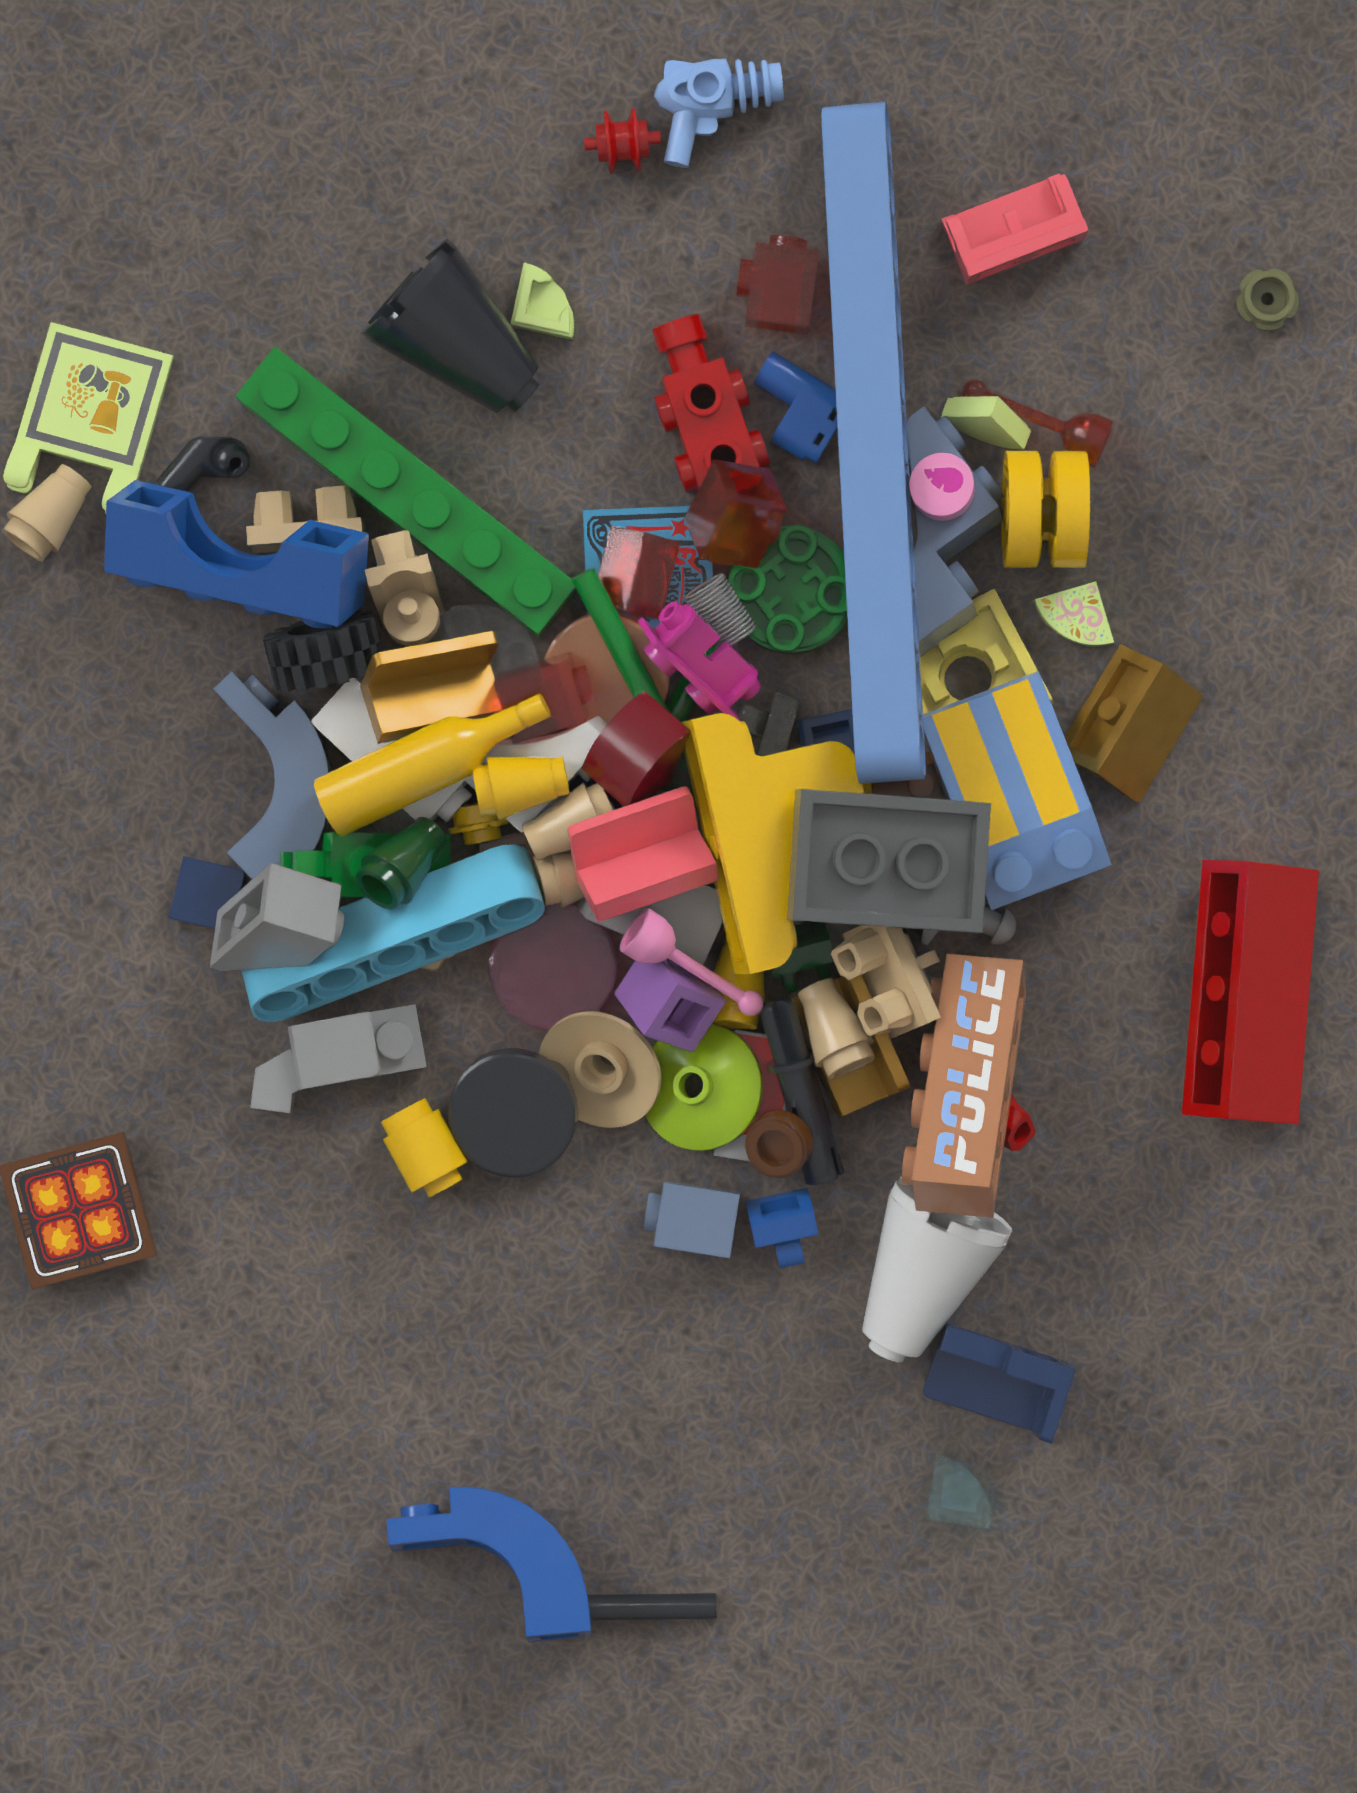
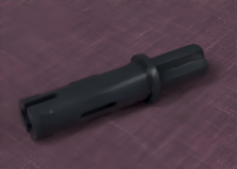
M789 996L775 997L763 1002V1008L760 1011L773 1057L767 1063V1067L770 1073L777 1075L786 1107L785 1111L799 1116L807 1124L813 1137L811 1156L802 1166L805 1183L808 1185L828 1183L837 1179L838 1175H843L845 1170L837 1151L826 1104L817 1080L813 1050L807 1048L795 1002Z

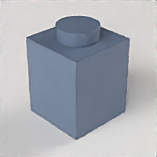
M664 1181L662 1194L649 1192L643 1230L656 1232L654 1239L655 1247L730 1258L740 1193Z

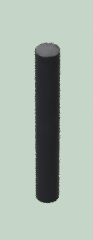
M716 1593L588 1595L591 1620L717 1619Z

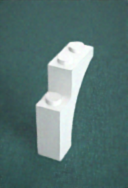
M363 678L349 679L350 682L344 683L311 720V723L351 761L394 742L377 743L360 688ZM596 716L577 727L556 734L536 738L504 739L488 752L482 764L487 763V757L555 758L563 756L568 785L578 775L588 782L591 777L581 768L591 746L607 723L600 716ZM473 775L403 809L415 820L418 817H426L434 821L440 816L447 823L453 818L457 810L463 807L472 797V794L465 786L469 784L475 789ZM565 795L558 796L557 799L519 812L506 819L522 833L524 832L522 825L537 818Z

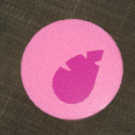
M935 453L923 458L914 467L910 476L909 489L913 503L919 512L930 519L937 521L955 519L970 507L974 499L975 483L972 472L961 458L953 454Z

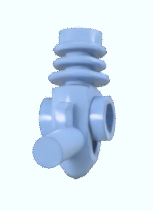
M711 59L697 63L676 60L666 61L664 79L657 84L654 94L659 106L673 113L664 163L675 167L688 168L695 135L711 136L715 134L718 128L717 119L733 116L735 99H738L740 112L742 113L746 112V98H751L753 108L759 106L758 97L764 96V103L767 107L771 106V102L784 101L780 63L767 64L766 60H762L761 71L756 72L755 64L751 61L748 63V73H743L742 62L737 59L735 61L736 74H732L727 59Z

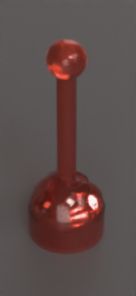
M980 380L968 381L962 390L963 397L998 396L1018 417L1060 433L1066 451H1086L1089 466L1093 468L1099 462L1114 424V420L1089 412L1074 415L1065 422L990 392Z

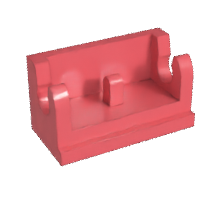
M1060 173L1026 188L941 219L966 285L1083 241L1089 231L1065 174L1060 175Z

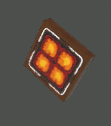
M125 1132L0 1165V1173L31 1290L158 1255Z

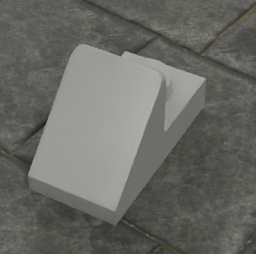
M416 1004L357 1013L288 1027L299 1090L427 1067Z

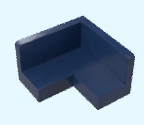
M945 1323L925 1381L923 1394L927 1398L1030 1430L1039 1440L1052 1444L1076 1369L1064 1360Z

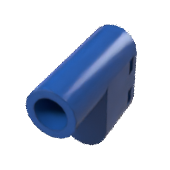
M772 351L753 384L790 405V408L770 442L801 461H804L806 458L812 463L817 464L838 429L837 416L833 422L829 420L833 411L837 413L836 388ZM818 436H821L823 438L819 446L815 445L814 443Z

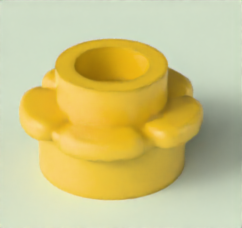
M478 802L465 804L457 810L453 816L454 827H450L448 830L450 834L462 832L464 845L502 838L500 826L508 824L509 821L506 818L498 820L497 814L481 817Z

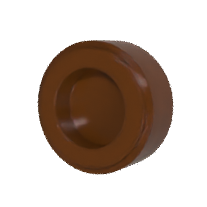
M774 1110L762 1115L750 1128L745 1140V1149L750 1162L759 1172L773 1178H785L797 1173L807 1162L813 1150V1137L809 1127L799 1116L789 1111Z

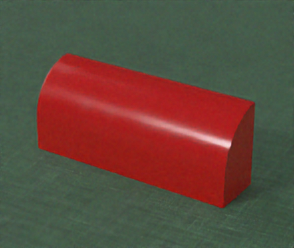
M1202 859L1182 1115L1299 1125L1319 870L1252 861Z

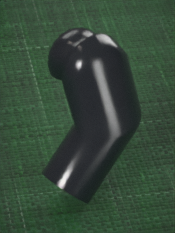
M196 437L185 445L158 477L156 482L161 486L188 492L200 477L233 479L241 477L249 468L250 456L245 445L235 438Z

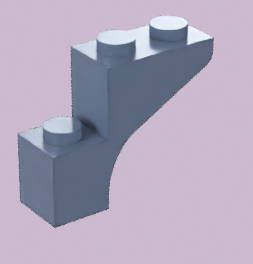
M924 406L910 416L907 421V442L911 473L923 458L935 453L953 454L965 462L959 452L967 446L946 416L935 421ZM980 466L975 471L971 470L975 483L974 499L970 507L959 517L947 521H937L924 516L915 506L918 535L914 549L920 657L934 648L944 638L955 633L978 616L974 602L971 599L972 596L979 592L976 585L958 561H955L948 567L945 562L1003 521L996 502L1003 498L1004 495L983 466Z

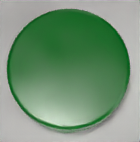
M803 525L776 527L754 537L737 555L730 570L728 583L733 587L732 590L738 595L737 598H740L742 605L745 606L746 613H749V617H752V621L757 625L756 629L747 636L757 645L782 654L805 653L829 642L846 623L848 618L846 613L844 553L824 534Z

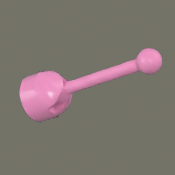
M644 908L626 930L620 944V951L636 962L655 964L668 958L738 1002L739 1010L743 1014L754 1016L762 1010L763 998L758 992L753 990L744 992L675 948L676 938L673 927L664 917L650 908Z

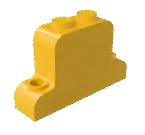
M724 713L683 721L681 723L691 731L683 750L704 841L717 863L719 881L714 882L735 974H753L777 968L789 959L792 950L797 946L793 920H787L795 790L808 789L872 794L871 783L859 784L855 755L849 747L840 742H823L770 755L758 756L754 752L751 735L744 721L740 722L735 717Z

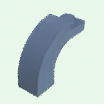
M231 671L213 690L263 742L271 757L275 777L273 796L266 813L227 852L242 870L253 879L270 863L280 866V852L320 850L322 846V833H327L330 823L317 798L314 780L331 772L332 767L325 743L318 729L311 723L312 719L299 703L294 700L276 717L270 710L279 701L253 674L243 682Z

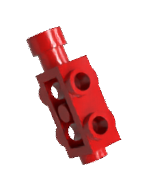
M700 314L682 317L652 329L659 354L667 355L673 373L662 377L661 384L664 393L654 396V401L665 433L676 429L678 431L685 453L675 456L674 461L685 493L697 490L701 503L715 499L718 510L754 498L750 486L762 483L763 476L760 469L770 466V461L759 429L751 432L747 431L740 408L749 406L750 401L739 369L728 372L723 357L708 361L702 343L708 337ZM705 386L713 391L715 402L710 408L699 409L693 405L690 395L695 388ZM727 447L732 450L735 455V464L730 469L720 470L712 464L711 453L716 448Z

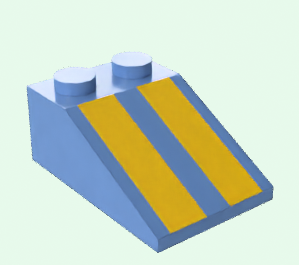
M1038 671L923 714L924 737L946 800L991 803L985 901L991 910L1112 865L1091 803Z

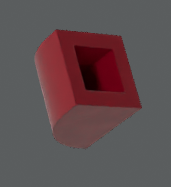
M643 691L628 702L601 731L591 746L581 769L624 807L642 801L670 783L691 731L646 691Z

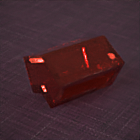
M610 526L598 576L617 612L639 618L643 617L644 619L659 620V615L664 609L680 542L647 532Z

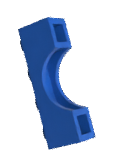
M134 480L106 501L104 572L128 577V581L136 586L156 587L162 585L183 590L188 597L196 600L212 601L221 599L243 604L247 611L255 614L281 613L302 618L303 623L315 628L339 627L365 604V569H367L369 533L309 520L282 542L277 553L268 555L249 554L231 547L213 533L200 514L193 493Z

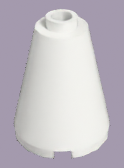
M902 1176L899 1181L896 1180L888 1197L862 1327L863 1333L871 1339L869 1348L876 1354L894 1362H903L906 1356L919 1357L1007 1246V1241L1012 1232L1009 1224L995 1212L993 1218L916 1211L912 1186L903 1185Z

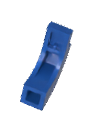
M449 1487L451 1513L439 1514V1505L419 1504L400 1508L401 1518L386 1519L388 1545L392 1552L451 1546H471L486 1550L503 1560L516 1575L522 1589L525 1631L528 1643L592 1637L588 1594L574 1554L558 1531L543 1516L524 1503L499 1492L482 1488Z

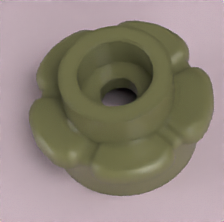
M1275 268L1268 271L1254 270L1247 274L1240 283L1241 295L1236 299L1238 313L1244 321L1254 322L1256 328L1264 331L1279 329L1283 326L1286 318L1291 319L1296 314L1299 307V295L1294 289L1293 280L1284 271ZM1263 294H1270L1273 297L1271 305L1262 303L1261 297Z

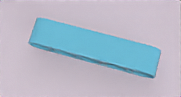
M515 844L502 845L427 873L412 900L407 904H399L392 910L376 905L367 897L340 907L338 910L344 913V925L339 940L334 947L326 949L307 966L241 970L252 1014L258 1020L266 1022L286 1020L536 922L543 915L545 906L529 851L523 846Z

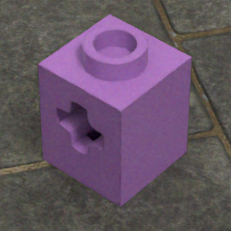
M668 958L655 964H642L635 961L614 993L644 1036L690 1052L695 1050L726 1003L719 990Z

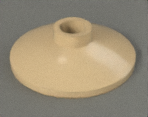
M584 1011L568 1015L551 1027L541 1043L539 1054L549 1060L559 1062L569 1073L570 1083L577 1098L578 1120L584 1123L604 1128L630 1125L648 1113L659 1095L661 1069L652 1046L636 1028L616 1016L594 1011ZM600 1055L611 1061L613 1065L606 1064Z

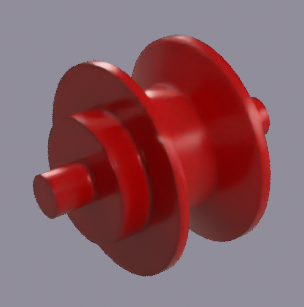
M635 108L631 109L628 120L624 122H614L607 110H604L605 123L595 124L596 137L584 138L585 151L598 150L599 163L608 162L610 174H613L617 162L622 160H631L637 171L641 172L640 159L650 158L649 145L661 144L660 131L647 132L646 119L637 120Z

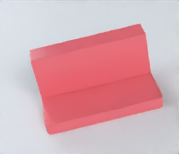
M686 786L578 822L567 829L576 881L598 923L719 881L717 863L698 830L694 799L689 788Z

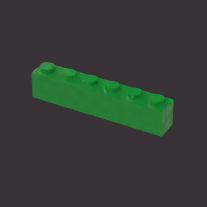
M277 347L271 350L236 394V399L244 409L342 486H347L351 493L397 529L409 531L411 539L537 639H542L578 593L570 577Z

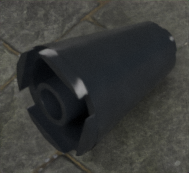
M445 239L425 257L429 263L424 269L420 267L414 273L411 272L369 320L368 323L370 325L363 329L361 334L371 343L489 410L498 413L505 406H508L513 412H516L540 385L533 378L539 365L458 248L451 241Z

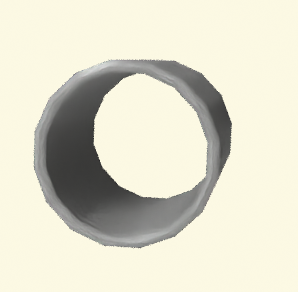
M722 573L700 584L684 597L687 600L686 603H690L689 605L695 609L696 613L720 636V639L713 644L716 645V649L725 641L730 646L736 644L752 633L757 627L754 621H752V617H749V613H746L747 610L744 609L745 606L740 602V598H737L738 595L732 590L733 587L728 583V579H725V574Z

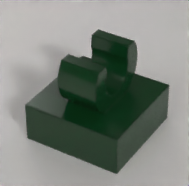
M804 921L802 925H794L797 936L796 948L792 950L789 959L783 965L771 969L774 978L781 976L784 988L789 993L797 991L794 979L795 972L814 967L820 981L830 978L831 974L828 963L834 962L831 956L833 947L826 924L823 922Z

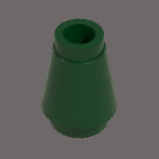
M418 817L412 824H409L365 855L361 860V870L356 875L361 891L373 903L384 909L392 910L399 904L409 903L440 853L441 848L446 844L447 840L443 830L434 821L426 817Z

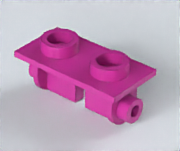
M676 601L669 603L659 615L661 623L655 629L641 617L638 623L650 641L644 648L650 659L668 676H671L676 670L681 672L691 682L685 687L686 691L706 713L713 715L719 709L724 714H729L741 722L732 705L740 698L743 701H747L758 693L761 682L757 679V669L749 664L726 641L707 657L704 653L720 639V636L688 604L681 606Z

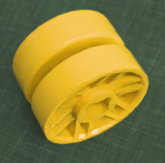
M1005 451L1001 487L1004 495L1001 498L1003 509L1001 545L1004 568H1037L1040 562L1042 541H1047L1049 562L1052 568H1085L1088 557L1090 530V475L1087 452L1053 451L1050 457L1048 478H1043L1041 457L1038 451Z

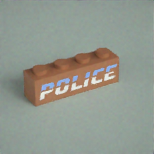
M946 954L943 978L933 977L931 981V988L933 990L931 996L941 1018L936 1019L934 1033H924L922 1038L920 1070L928 1072L926 1089H915L913 1095L912 1128H919L917 1146H906L902 1183L903 1185L912 1186L916 1211L993 1218L1026 998L1023 960Z

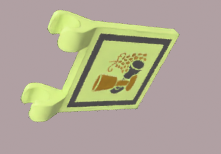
M51 322L16 442L4 470L3 478L7 487L12 491L23 494L29 493L32 490L42 451L111 470L112 474L102 499V508L106 514V501L134 480L139 481L174 358L173 355Z

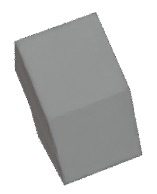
M291 1049L255 1068L250 1108L293 1113L295 1093L300 1090L298 1089Z

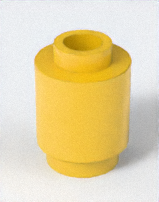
M426 1098L381 1122L388 1135L383 1141L411 1193L423 1187L430 1198L462 1180L457 1168L467 1163V1160L455 1142L452 1132L440 1110L432 1111Z

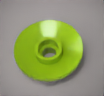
M711 1024L693 1052L657 1041L652 1048L658 1058L661 1069V1087L654 1105L645 1114L653 1129L671 1144L696 1151L721 1148L739 1138L754 1121L763 1095L762 1071L751 1047L738 1034L715 1024ZM698 1074L703 1081V1089L697 1097L691 1098L686 1093L685 1082L690 1075Z

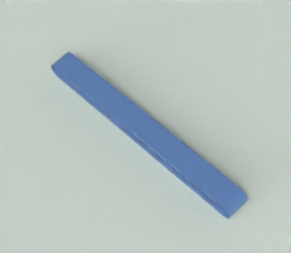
M886 101L822 107V140L856 772L859 784L925 779L926 763L889 112Z

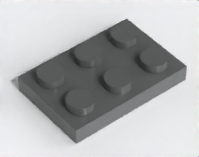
M808 789L795 790L787 920L983 933L991 803Z

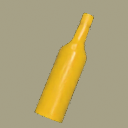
M539 693L518 703L517 706L514 705L486 718L470 719L454 715L444 717L315 779L314 788L320 806L332 828L339 836L343 837L473 775L472 770L483 763L488 752L497 743L524 730L527 726L530 727L551 717L550 710L543 696Z

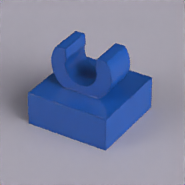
M808 1188L745 1201L755 1247L759 1248L774 1244L780 1269L805 1263L800 1238L818 1235Z

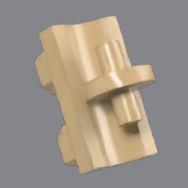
M347 486L316 489L318 522L366 532L362 518L357 517L353 496ZM290 491L256 493L253 516L254 526H246L247 545L252 548L253 554L278 552L282 542L306 523L294 522L292 494Z
M400 531L372 539L377 567L365 569V574L383 628L387 630L393 640L405 646L421 645L429 641L436 634L440 625V615L445 614V610L428 554L415 555L409 531Z
M861 925L842 934L845 941L832 950L831 956L841 976L850 980L862 975L872 998L858 1004L857 1015L867 1035L873 1036L887 1033L889 1038L892 1039L941 1018L931 996L933 990L923 968L940 961L935 950L918 957L908 934H904L902 928Z

